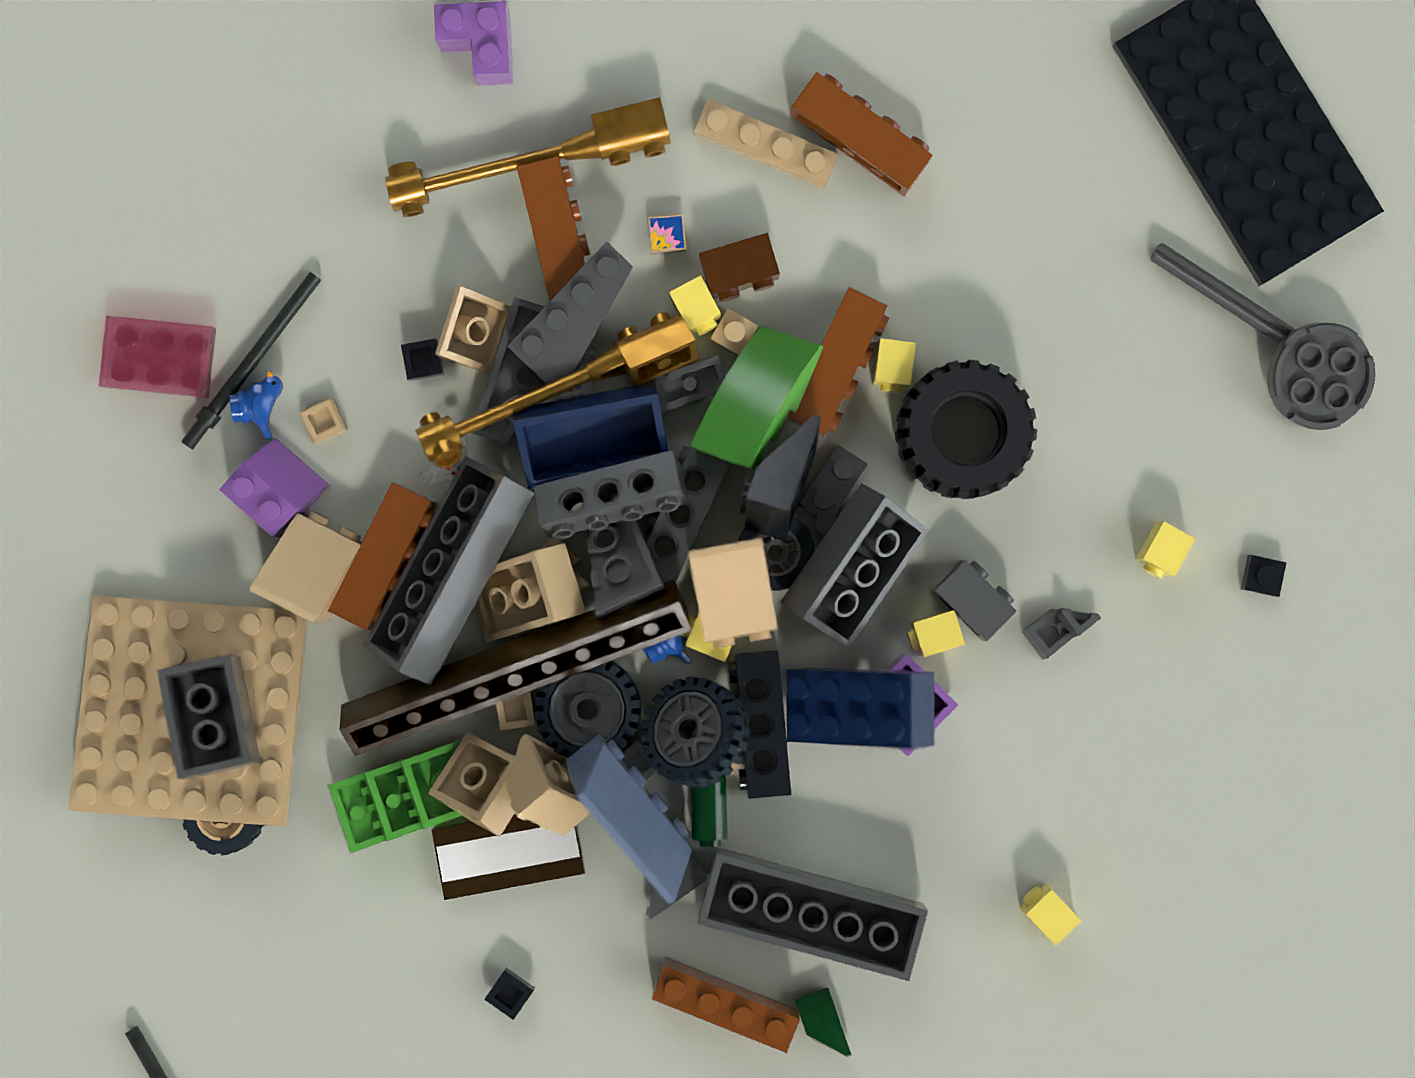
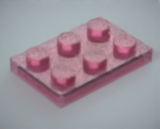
M106 315L98 386L209 399L216 328L213 326Z

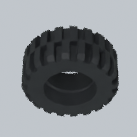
M957 360L931 370L915 383L906 394L896 417L897 430L895 431V442H898L900 452L898 454L901 462H905L909 468L907 472L913 479H918L923 484L922 487L950 499H974L1003 489L1023 472V466L1031 459L1034 452L1031 447L1033 441L1037 440L1038 429L1033 427V420L1037 417L1035 409H1030L1027 399L1030 397L1025 388L1020 390L1015 384L1017 379L1010 373L1004 375L999 371L1000 367L991 363L982 365L979 360H968L960 363ZM958 397L975 398L984 403L996 419L998 426L996 445L986 458L977 463L959 464L953 462L939 452L933 441L932 423L935 414L944 403Z

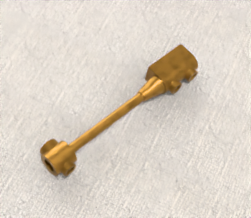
M658 97L590 114L594 129L561 142L560 145L424 178L421 168L417 169L416 163L413 161L391 165L388 167L389 176L385 177V182L393 210L395 212L402 210L403 217L418 216L424 213L422 205L430 203L428 192L516 171L517 166L557 156L559 160L609 159L611 166L630 162V153L642 150L645 157L659 156L666 152L664 145L671 143L661 99Z
M662 312L651 319V327L638 332L634 326L621 330L618 334L619 341L586 364L585 368L456 424H453L449 415L441 418L437 412L428 413L421 418V427L415 429L429 462L434 461L435 465L439 468L450 467L462 458L461 449H463V445L460 440L461 437L589 381L594 382L626 374L632 386L646 383L698 360L696 340L680 314L671 318L667 312Z

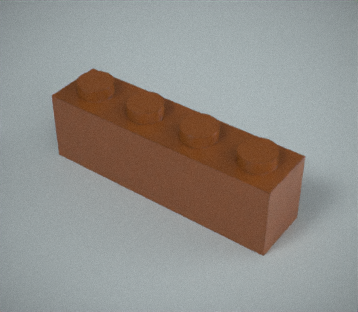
M816 71L791 106L790 115L905 197L933 156V154L928 152L929 146L915 136H912L910 139L900 132L901 127L890 117L884 115L881 118L870 110L872 107L864 98L858 95L852 97L842 90V84L829 74L822 76Z
M558 156L517 166L550 301L586 264L584 256L591 255L586 235H579L576 222L582 221L577 200L570 201L567 190L568 187L573 186L569 166H561Z
M851 287L848 288L821 345L824 348L797 412L789 411L786 420L801 427L815 414L821 416L819 436L824 437L827 430L835 432L843 413L837 411L843 398L846 400L851 399L859 382L853 379L858 366L864 369L867 366L874 349L868 347L874 334L879 337L881 336L890 318L884 315L888 305Z
M391 483L328 609L329 612L364 630H372L401 576V571L406 561L410 560L423 530H426L436 512L433 510L436 502L400 484Z
M668 957L664 960L652 992V1000L785 1053L789 1049L800 1021L799 1011L796 1008Z

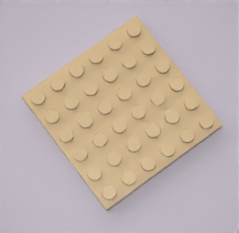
M93 595L68 811L287 826L308 620L287 609ZM228 654L239 656L241 658L261 763L193 779H178L157 670Z

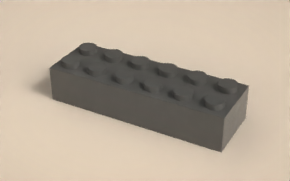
M465 456L363 646L398 672L431 685L437 673L441 670L452 645L459 637L466 619L475 607L479 595L489 577L493 574L499 558L511 541L512 534L523 514L527 511L535 493Z
M717 847L698 915V924L910 981L928 910L924 903Z

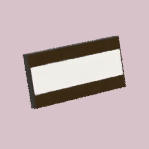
M514 813L500 837L472 821L436 827L431 830L444 900L585 874L586 872L577 825L562 836L551 830L546 831L528 819L522 820Z

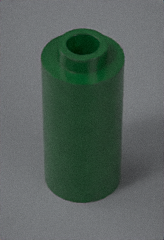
M724 774L721 775L723 780L718 783L710 782V786L691 787L692 839L698 840L701 847L721 846V840L728 838L726 775Z

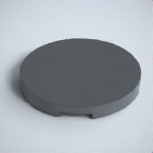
M1315 322L1301 326L1288 334L1280 342L1272 355L1267 376L1270 397L1277 410L1287 420L1298 426L1314 430H1328L1339 427L1367 404L1375 384L1374 358L1370 356L1365 343L1358 336V333L1346 326L1329 322Z

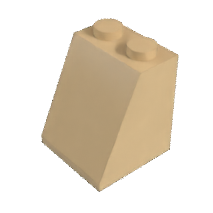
M310 510L308 515L296 513L253 581L249 591L312 623L329 622L333 613L329 612L328 609L361 546V542H359L361 535L343 526L340 531H337L327 525L330 519Z
M762 538L689 551L705 643L713 642L715 649L735 645L734 638L749 636L750 642L771 638L770 632L777 630V623Z

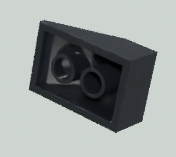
M814 414L757 467L753 479H746L741 495L743 503L740 511L741 515H745L744 529L786 541L817 450L821 416Z

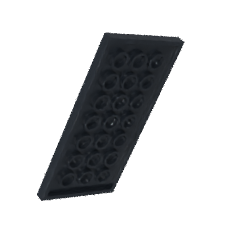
M1184 0L1113 44L1114 51L1258 286L1265 284L1384 212L1255 0Z

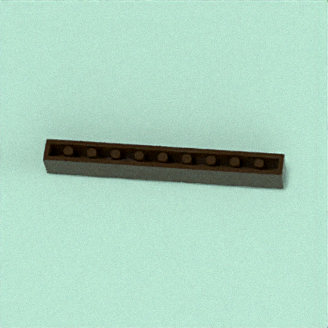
M675 579L663 583L665 589L601 619L597 617L595 609L442 666L431 685L415 678H410L341 704L339 730L353 754L358 756L692 631L687 606Z

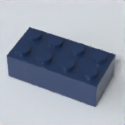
M655 382L537 404L513 416V424L528 489H534V486L669 451Z
M836 668L787 669V742L917 749L934 746V671Z

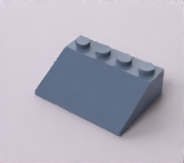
M598 734L565 760L576 796L670 905L676 899L692 852L687 839L691 834L678 817L672 820L665 811L669 807L657 792L651 795L646 790L644 785L647 781L635 766L629 769L621 760L625 755L612 739L606 742Z

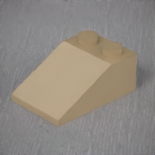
M565 543L533 551L496 564L493 574L489 577L475 605L486 642L586 613Z

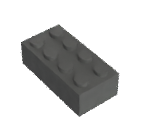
M861 483L780 603L849 649L930 530L888 497Z

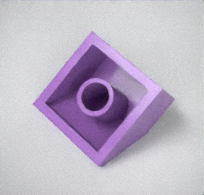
M274 438L245 460L219 490L272 537L281 538L296 513L305 514L329 484L277 438Z

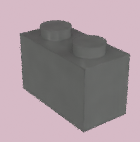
M961 560L931 591L949 609L955 610L956 616L982 641L987 642L1017 612L1011 605L1014 599L1001 586L995 589L985 580L989 574L976 561L973 560L969 564L966 560Z

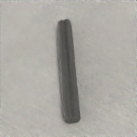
M1164 243L1159 244L1151 254L1150 259L1152 262L1278 344L1295 330L1286 322Z

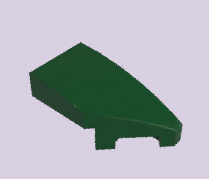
M829 988L794 999L808 1037L839 1052L845 1057L852 1056Z

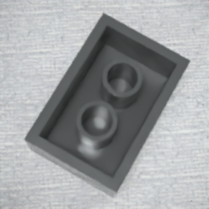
M228 654L157 670L178 779H193L261 763L241 658L239 656Z

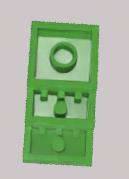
M760 326L741 351L721 383L703 417L691 447L700 452L756 471L769 441L777 442L789 411L797 412L824 347L820 344Z
M462 739L327 785L349 853H354L378 843L390 841L417 830L426 829L462 816L428 794Z

